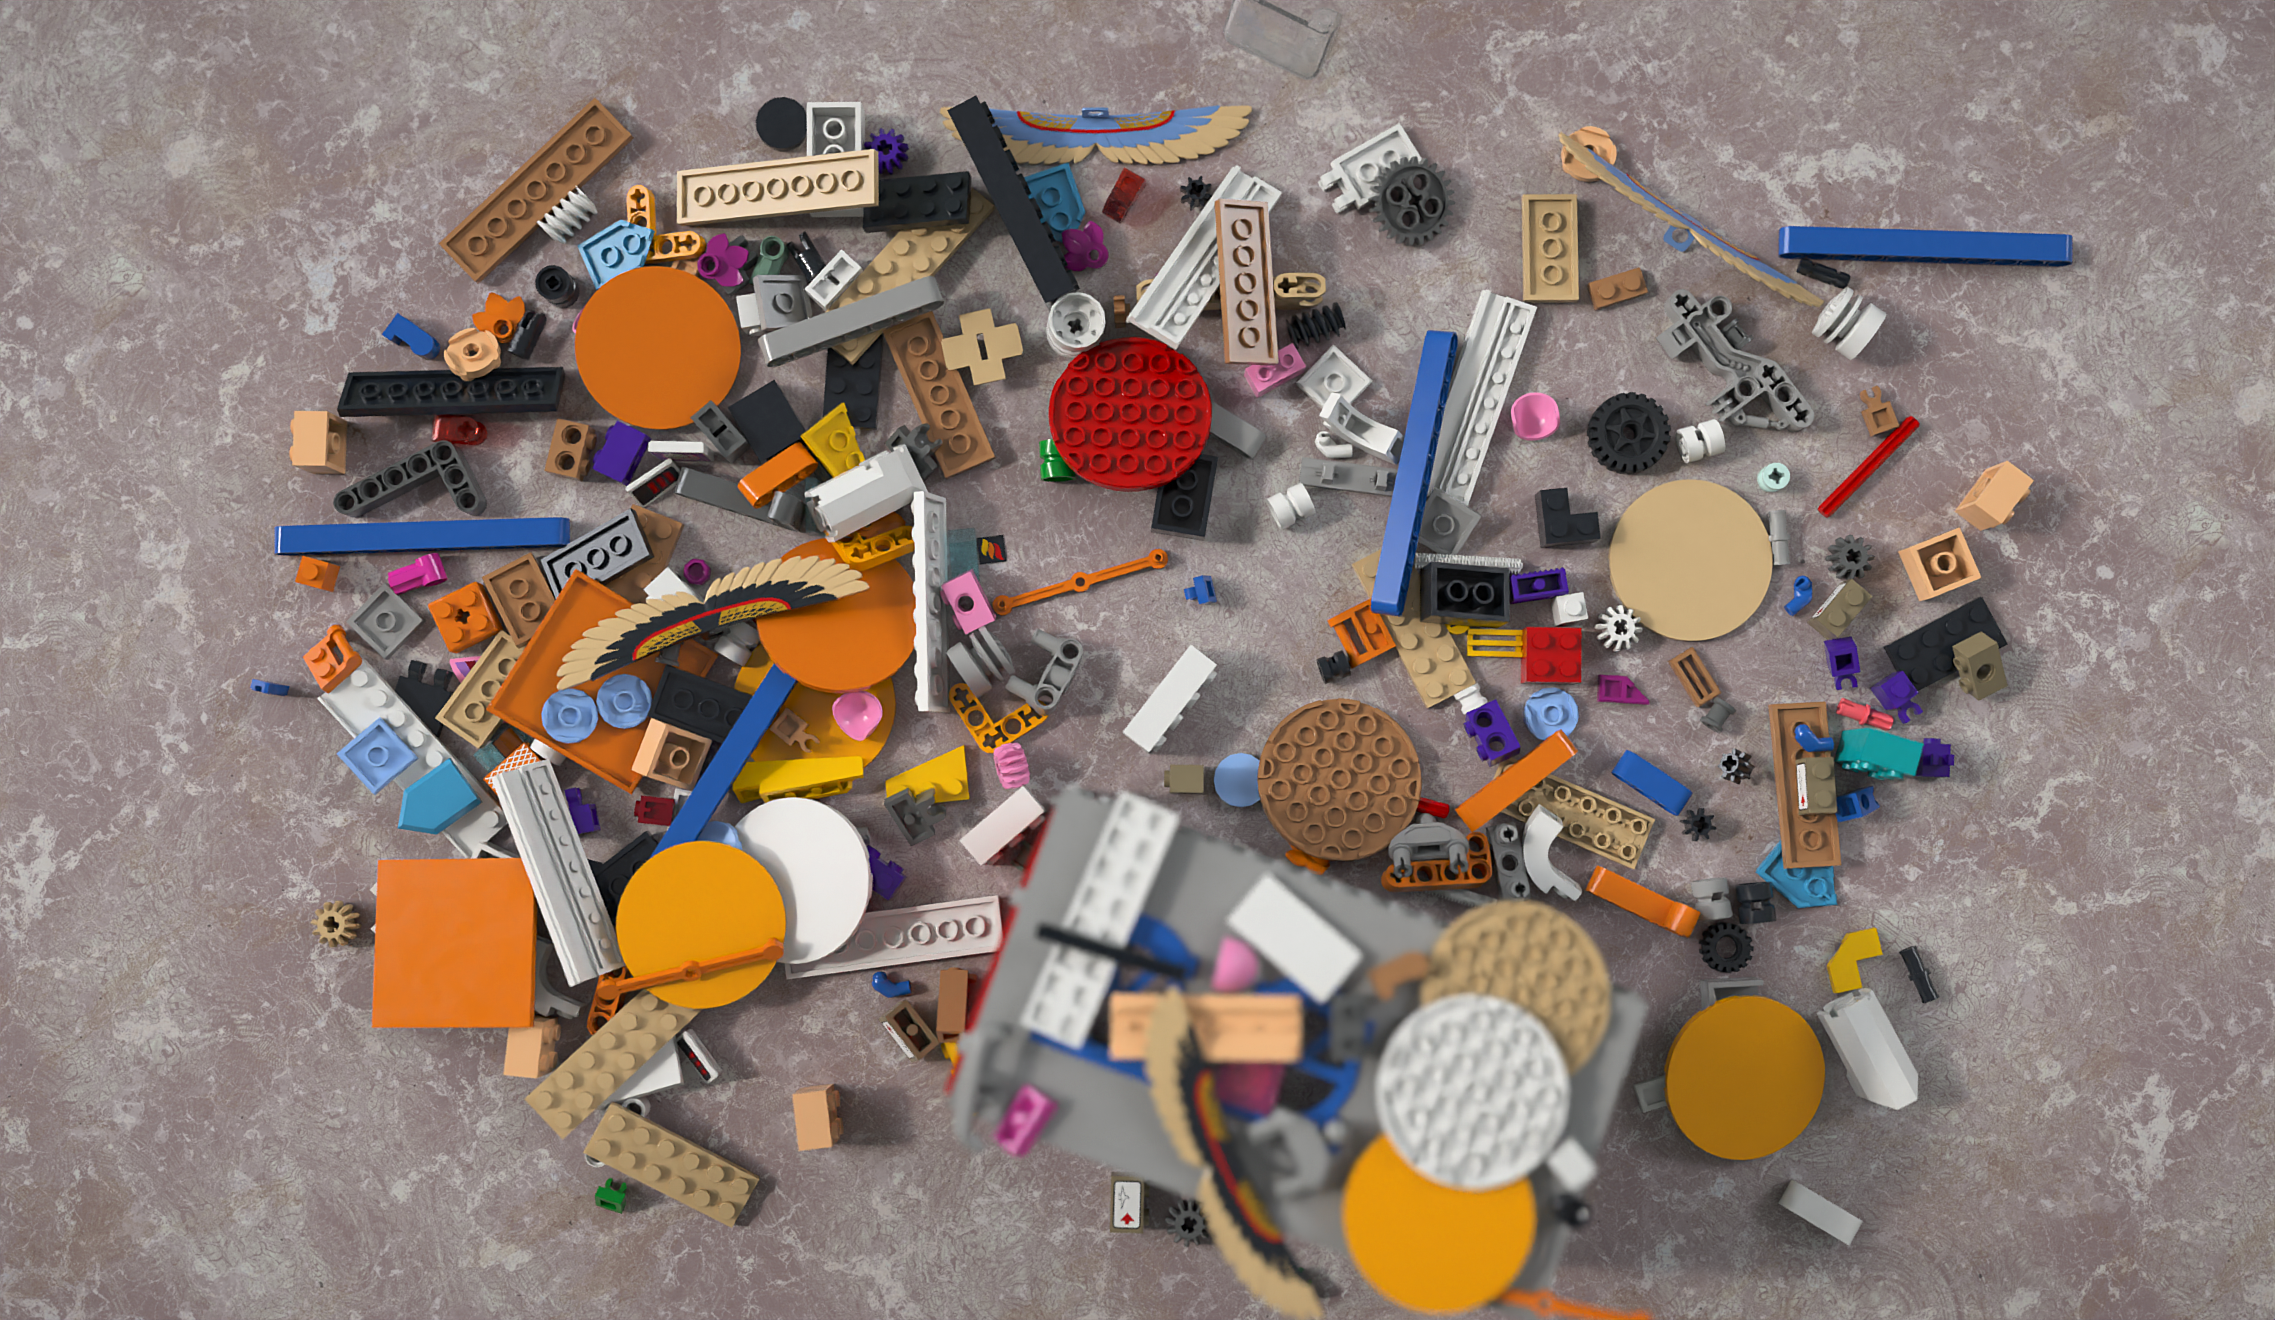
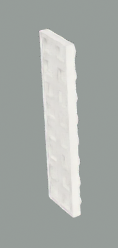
M1122 792L1063 929L1123 947L1179 816ZM1055 944L1021 1023L1076 1048H1080L1116 963Z

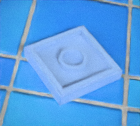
M381 717L337 753L342 761L374 795L379 793L419 759Z

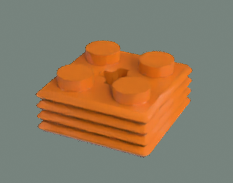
M472 582L428 604V608L449 652L459 653L503 630L481 583ZM464 612L470 613V616L467 617L468 623L461 621Z

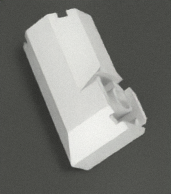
M905 444L893 447L894 451L891 453L887 452V450L861 462L859 466H855L804 492L805 498L811 497V501L807 502V508L820 532L826 530L829 533L825 537L828 542H835L911 503L914 499V492H928Z
M1863 988L1859 990L1861 994L1854 997L1851 992L1826 1004L1823 1007L1825 1012L1819 1011L1817 1015L1847 1069L1846 1077L1856 1096L1896 1110L1918 1099V1073L1873 990Z

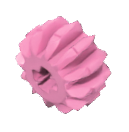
M1018 742L1007 743L995 748V767L1002 787L1005 789H1015L1028 784L1030 780L1029 765L1021 745Z

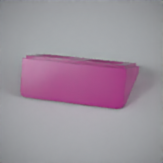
M1025 1084L992 1138L1013 1155L1025 1157L1057 1108V1104Z

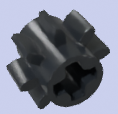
M1202 176L1198 180H1192L1191 177H1188L1187 187L1180 186V192L1186 194L1181 198V203L1187 202L1190 205V211L1194 207L1199 206L1203 210L1205 200L1209 201L1212 197L1211 194L1206 193L1211 190L1212 185L1211 183L1205 185L1202 182ZM1192 190H1195L1197 193L1201 192V196L1191 195Z
M1735 748L1732 750V753H1723V758L1718 765L1724 772L1721 776L1723 779L1731 780V782L1738 785L1741 783V780L1750 779L1752 770L1755 768L1749 761L1752 757L1750 754L1742 753Z
M1699 808L1697 814L1692 810H1687L1688 817L1686 820H1680L1685 826L1682 834H1692L1691 839L1694 842L1699 840V835L1703 839L1709 840V831L1716 830V827L1712 826L1711 822L1714 815H1704V808ZM1694 821H1699V823L1703 824L1702 829L1693 826Z

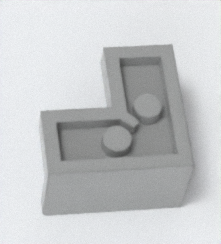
M1757 977L1700 979L1702 1011L1715 1004V1001L1727 997L1758 995V986L1763 985V979Z

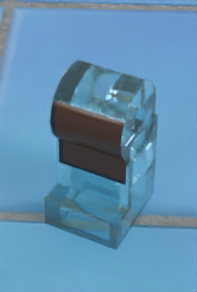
M510 725L487 746L473 754V756L490 773L524 742L530 743L531 739L525 732Z

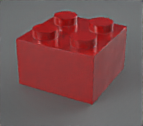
M1525 627L1521 629L1523 630L1521 684L1575 685L1581 683L1582 628Z

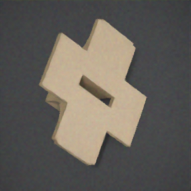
M990 308L959 315L963 335L945 338L941 342L947 369L951 371L970 367L974 386L1006 379L1002 360L1023 355L1018 325L1016 326V323L994 327ZM978 334H983L988 355L986 360H982L976 336Z

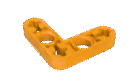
M635 185L628 191V222L637 225L641 218H646V228L655 231L649 248L654 249V252L648 251L644 264L700 257L706 250L705 239L693 231L656 235L655 197L653 192L642 185ZM642 193L643 195H645V198L641 199L639 203L637 202V198H640ZM692 239L697 242L696 245L692 246V250L685 246L681 247V243L684 245L692 244ZM671 241L673 249L669 254L664 255L662 246L665 242Z
M907 525L867 540H863L859 533L855 531L847 535L853 539L851 542L843 543L840 540L831 542L845 564H848L851 570L857 571L867 570L915 551V542L912 539L913 527ZM826 530L823 531L826 536L829 535ZM879 545H886L890 549L888 551L881 552L878 551L876 547Z
M955 684L949 692V699L978 746L986 753H994L995 748L1014 742L1042 724L1048 717V715H1042V718L1037 719L1034 716L1028 720L1032 725L1026 728L1025 721L1018 715L1022 711H1024L1025 716L1032 712L1029 704L1026 703L994 724L979 699L973 694L967 684ZM959 688L962 691L968 690L969 694L966 695V699L970 704L974 700L977 703L976 706L968 708L964 714L961 711V708L966 707L961 700L955 701L957 696L956 690ZM1038 700L1041 705L1047 706L1043 701ZM973 711H980L984 716L983 723L979 726H972L969 723L968 717ZM1010 719H1017L1021 723V730L1017 734H1009L1006 730V723ZM1001 726L1003 734L1009 739L1003 742L1001 737L995 741V748L985 747L983 744L986 741L985 736L987 734L992 737L997 735L999 732L996 728Z

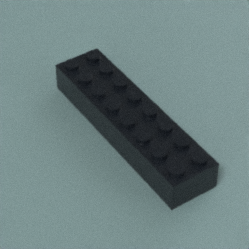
M974 96L947 111L1050 312L1051 307L1058 298L1068 293H1075L1080 289L1071 269L1068 271L1064 269L1068 265L1059 245L1053 247L1052 243L1056 242L1047 221L1041 223L1040 219L1044 217L1035 198H1028L1032 193L1023 174H1016L1019 168L1010 149L1004 151V148L1008 146L998 125L992 127L995 120L985 101L980 103L977 96Z

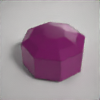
M691 559L684 565L683 576L690 584L703 585L710 580L711 568L702 559Z

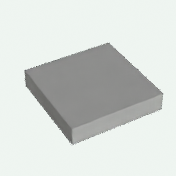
M757 275L753 278L762 331H775L812 318L809 295L805 290L807 283L804 275Z
M1434 487L1426 500L1418 541L1438 554L1455 556L1481 518V514Z
M384 583L346 622L384 659L388 660L426 620L400 595H396L389 584Z

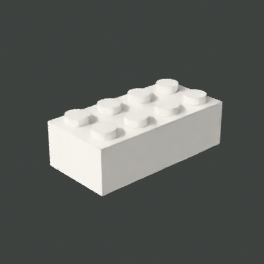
M807 102V156L865 150V111L861 102ZM864 207L810 213L811 217H863Z
M1190 645L1128 724L1123 734L1148 754L1152 749L1157 752L1167 739L1163 736L1169 728L1174 731L1182 721L1183 716L1180 713L1185 707L1191 709L1201 696L1197 691L1202 685L1207 688L1218 673L1214 671L1217 664Z

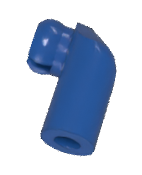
M1802 575L1796 578L1794 598L1784 606L1786 612L1791 616L1797 614L1812 601V582L1807 576Z
M1805 724L1798 725L1795 728V739L1805 751H1833L1834 742L1832 737L1817 738L1809 726Z
M878 971L872 976L874 990L887 998L912 994L909 980L893 983L887 979V975L883 971Z

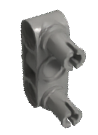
M1037 628L1030 643L1052 653L1053 659L1048 663L1039 685L1035 684L1033 686L1012 675L1005 690L1025 699L1026 703L1034 708L1035 712L1039 715L1047 716L1056 710L1061 698L1067 692L1081 663L1083 647L1075 639L1062 637L1058 639ZM1067 649H1072L1076 651L1077 657L1068 659L1064 656L1063 652ZM1046 695L1053 702L1048 706H1043L1038 702V698Z
M1502 823L1486 827L1500 901L1522 902L1530 900V888L1515 823ZM1505 856H1510L1515 862V866L1511 871L1505 870L1502 866V859Z

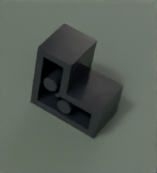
M1568 488L1540 490L1535 494L1540 548L1595 543L1601 539L1598 512L1570 514Z

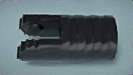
M804 231L799 235V238L806 248L805 251L801 253L798 246L792 241L786 246L810 284L826 267V264L810 237Z
M527 310L523 314L524 316L521 318L506 350L529 361L547 322L545 314L535 313L533 310Z

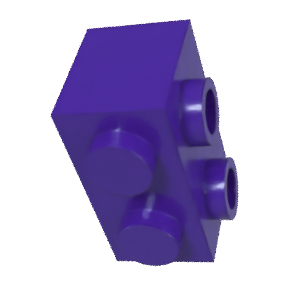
M867 845L866 848L870 857L868 858L870 872L873 875L872 890L885 899L891 900L907 878L902 873L904 869L891 860L889 863L885 862L880 858L881 853L878 850Z

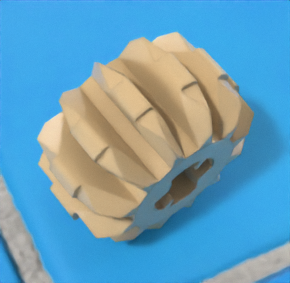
M341 900L335 901L334 904L331 902L324 903V910L317 909L315 911L319 919H314L310 922L313 925H317L318 928L312 934H321L319 943L325 944L328 942L329 947L332 948L337 947L338 944L341 946L348 945V938L355 939L357 937L353 929H358L362 926L354 921L360 914L358 912L351 913L353 905L346 904L344 906ZM334 920H335V922H338V923H339V927H338V928H337V926L333 925V921H334Z

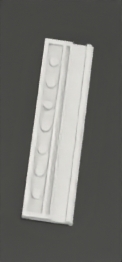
M1238 165L1232 167L1127 317V323H1133L1175 350L1179 347L1220 286L1214 201L1221 198L1268 202V213H1270L1282 194L1281 191L1256 176L1251 178L1241 172V167Z
M1487 289L1482 290L1451 377L1427 497H1429L1434 487H1437L1468 506L1537 307L1507 296L1506 298L1499 296Z
M362 659V664L329 694L325 692L318 697V700L353 738H356L381 717L419 759L393 780L403 791L447 759L451 758L482 800L480 805L442 831L466 859L472 857L478 842L490 841L508 825L502 806L365 659Z
M543 760L493 776L494 787L569 985L574 986L626 966L620 953L617 936L550 760Z

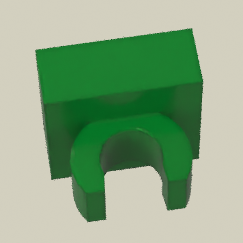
M609 1178L605 1183V1188L599 1186L596 1191V1206L622 1214L626 1206L625 1194L627 1192V1185L623 1182L621 1188L614 1191L611 1189L613 1179Z

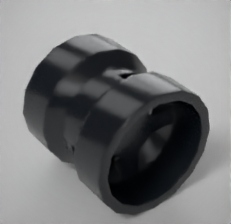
M1343 650L1335 652L1332 657L1327 658L1323 656L1316 659L1324 684L1333 682L1339 676L1342 678L1351 676L1350 667Z
M1564 1191L1556 1195L1552 1201V1214L1566 1227L1577 1230L1587 1225L1590 1220L1591 1211L1589 1205L1576 1194Z

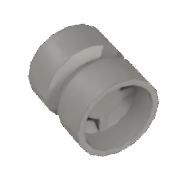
M1727 877L1690 882L1692 895L1698 900L1694 908L1701 913L1698 921L1733 916L1731 901L1726 899V895L1729 893Z

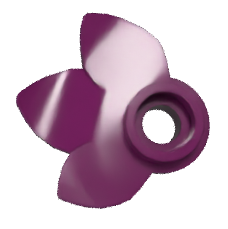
M1089 220L1083 231L1067 229L1062 232V242L1066 250L1069 251L1064 255L1068 264L1065 268L1080 272L1087 267L1098 269L1107 263L1109 252L1103 244L1104 233L1098 224ZM1093 250H1097L1099 253L1097 260L1091 258Z
M725 233L716 235L708 242L706 253L699 258L697 263L698 271L704 278L716 279L722 286H738L744 281L739 269L746 264L749 251L740 246H729ZM714 261L715 269L710 271L708 265Z

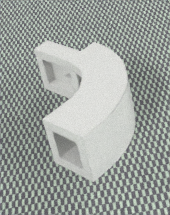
M1332 392L1329 399L1324 403L1319 415L1324 420L1323 425L1357 448L1397 465L1401 457L1404 436L1398 430L1366 417L1351 406L1340 394Z
M1538 804L1528 818L1523 831L1522 852L1525 866L1533 882L1544 893L1547 894L1551 887L1554 886L1553 890L1565 899L1569 896L1576 901L1582 893L1580 884L1558 870L1548 858L1549 847L1563 828L1562 819Z
M536 935L534 1010L546 1017L554 1014L556 1009H558V1015L568 1019H572L573 1016L583 1015L587 1004L558 992L550 984L546 966L554 943Z

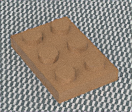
M531 552L482 577L518 649L529 643L556 600L538 562Z

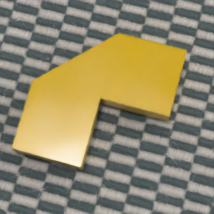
M1872 927L1846 933L1839 949L1827 964L1833 993L1863 988L1856 961L1883 955L1877 928Z

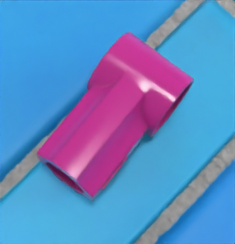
M439 553L419 557L413 564L388 572V582L396 595L422 586H435L448 580Z

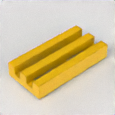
M1468 629L1467 657L1522 658L1523 630ZM1473 635L1515 636V641L1473 640ZM1473 646L1515 647V652L1473 651Z

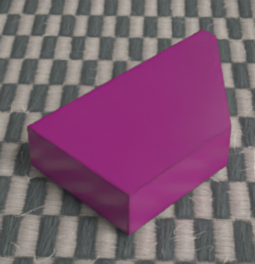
M1598 675L1597 702L1649 705L1647 697H1644L1628 676Z

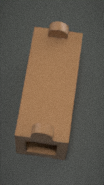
M957 967L940 970L936 1030L938 1043H959L962 1034L967 1030L970 983L977 982V975L969 974L968 970Z

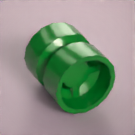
M1053 439L1040 441L1039 455L1044 460V463L1040 465L1041 481L1064 482L1076 479V473L1062 459Z

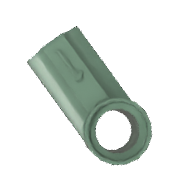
M768 236L761 242V253L749 284L754 286L753 278L757 275H779L783 263L789 258L790 252L788 247L777 236ZM774 245H780L779 254L770 256V248Z

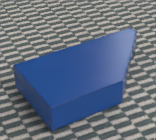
M252 679L250 688L265 694L285 696L288 695L290 686Z

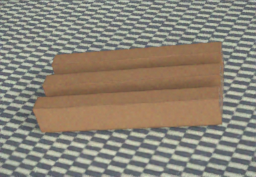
M1693 647L1668 661L1696 708L1722 693ZM1687 656H1690L1712 692L1708 694L1686 659ZM1679 661L1681 662V664L1687 671L1688 675L1692 679L1693 683L1697 687L1698 691L1702 695V699H1700L1695 689L1691 685L1690 681L1686 677L1685 673L1681 669L1680 665L1678 664Z

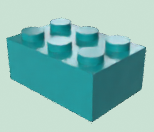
M1870 727L1844 730L1840 737L1834 762L1843 764L1841 769L1849 772H1869L1868 777L1876 780L1885 781V779L1894 780V778L1904 780L1905 776H1915L1923 743Z

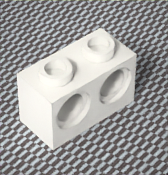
M841 249L805 290L811 299L827 311L863 270Z

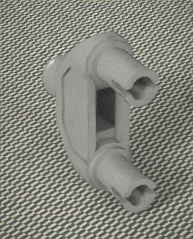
M1428 813L1420 814L1416 818L1415 824L1398 833L1389 845L1388 852L1390 858L1394 861V873L1402 878V869H1404L1405 877L1410 876L1412 873L1410 860L1450 857V868L1454 873H1458V865H1460L1461 873L1468 869L1466 854L1469 851V843L1465 835L1455 828L1441 822H1436L1434 816Z
M1283 1107L1275 1109L1272 1112L1273 1116L1247 1126L1255 1145L1277 1134L1285 1135L1299 1165V1174L1273 1184L1281 1203L1306 1191L1308 1194L1319 1191L1329 1159L1325 1144L1340 1145L1347 1140L1349 1134L1348 1127L1340 1120L1330 1121L1326 1124L1324 1131L1319 1133L1314 1121Z

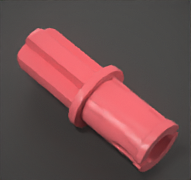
M1846 698L1840 700L1836 710V714L1859 721L1860 725L1866 723L1886 731L1891 729L1894 722L1891 715L1871 709V706L1868 704L1864 706Z

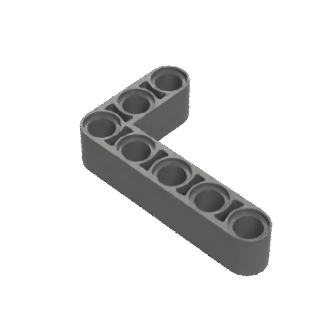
M441 440L341 490L335 495L333 505L339 513L357 518L439 476L442 477L459 510L472 516L481 515L487 508V500L462 450L448 441ZM451 448V457L444 461V451ZM427 461V469L419 473L420 463ZM463 472V481L456 485L454 481L455 476ZM402 473V482L399 485H395V477ZM377 485L379 488L378 494L372 498L370 495L371 489ZM475 496L476 502L474 506L467 508L466 502L468 498ZM350 498H354V506L347 510V501Z
M686 467L681 468L673 493L791 531H800L807 505L799 498L775 491L771 502L755 509L738 489V483Z

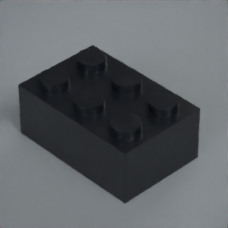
M1201 454L1195 463L1181 476L1158 487L1151 533L1204 541L1218 461L1217 456Z
M1430 562L1420 569V622L1499 628L1510 622L1509 568Z

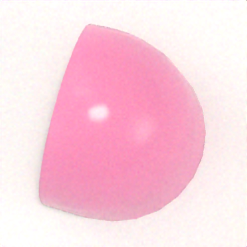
M1528 393L1519 397L1512 405L1511 416L1514 432L1521 439L1530 441L1544 439L1552 435L1560 425L1558 406L1554 399L1546 394Z
M866 691L845 693L832 706L837 724L849 737L858 741L869 737L882 718L883 711L879 700Z
M1224 937L1212 989L1229 993L1239 992L1246 989L1255 980L1258 973V959L1255 952L1246 943Z

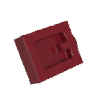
M641 795V800L636 801L634 808V817H638L637 823L670 826L673 822L676 799Z

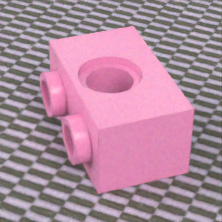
M1293 343L1278 351V364L1274 366L1251 365L1245 369L1244 376L1256 398L1304 373L1306 365Z
M973 569L943 582L941 585L943 590L940 591V595L946 606L951 605L955 613L952 615V618L958 630L963 629L965 634H968L996 619V615ZM962 596H969L973 599L974 606L971 609L961 607L959 599Z

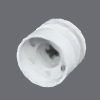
M1846 287L1823 309L1812 334L1820 337L1828 329L1823 341L1828 344L1836 336L1840 337L1835 349L1852 360L1875 335L1883 323L1886 313L1872 303L1861 311L1858 310L1863 297L1858 294L1848 303L1854 291Z
M1081 292L1068 293L1058 298L1051 307L1046 327L1047 340L1052 349L1063 357L1074 359L1083 351L1086 352L1098 346L1106 324L1105 312L1100 303L1092 296ZM1074 325L1079 326V330H1077L1075 334L1071 333V328H1073Z

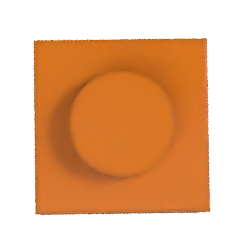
M302 556L295 582L333 592L341 566Z

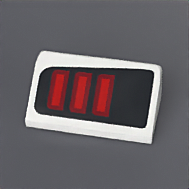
M668 458L626 486L625 489L639 506L645 507L676 486L681 469L675 461Z
M693 1029L685 1031L676 1039L677 1045L706 1084H709L723 1073L721 1067Z

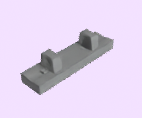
M1302 457L1299 483L1301 482L1303 486L1392 497L1398 469ZM1376 474H1378L1377 483L1375 485V477Z

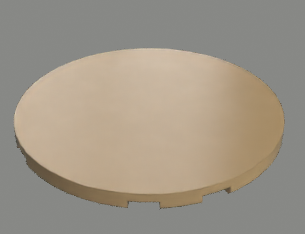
M1685 479L1664 483L1636 499L1626 509L1616 524L1608 553L1612 586L1627 610L1633 609L1632 617H1640L1641 620L1638 623L1646 629L1662 637L1678 641L1708 640L1729 633L1739 627L1761 604L1772 576L1773 557L1771 543L1766 528L1758 514L1735 492L1716 483L1703 480Z
M1519 901L1499 902L1480 907L1453 923L1442 934L1429 955L1428 971L1422 978V1009L1446 998L1466 995L1485 996L1507 1002L1532 1017L1548 1033L1561 1055L1567 1077L1578 1070L1590 1058L1601 1036L1604 1034L1609 1017L1610 992L1604 962L1586 933L1573 921L1553 909L1543 905Z

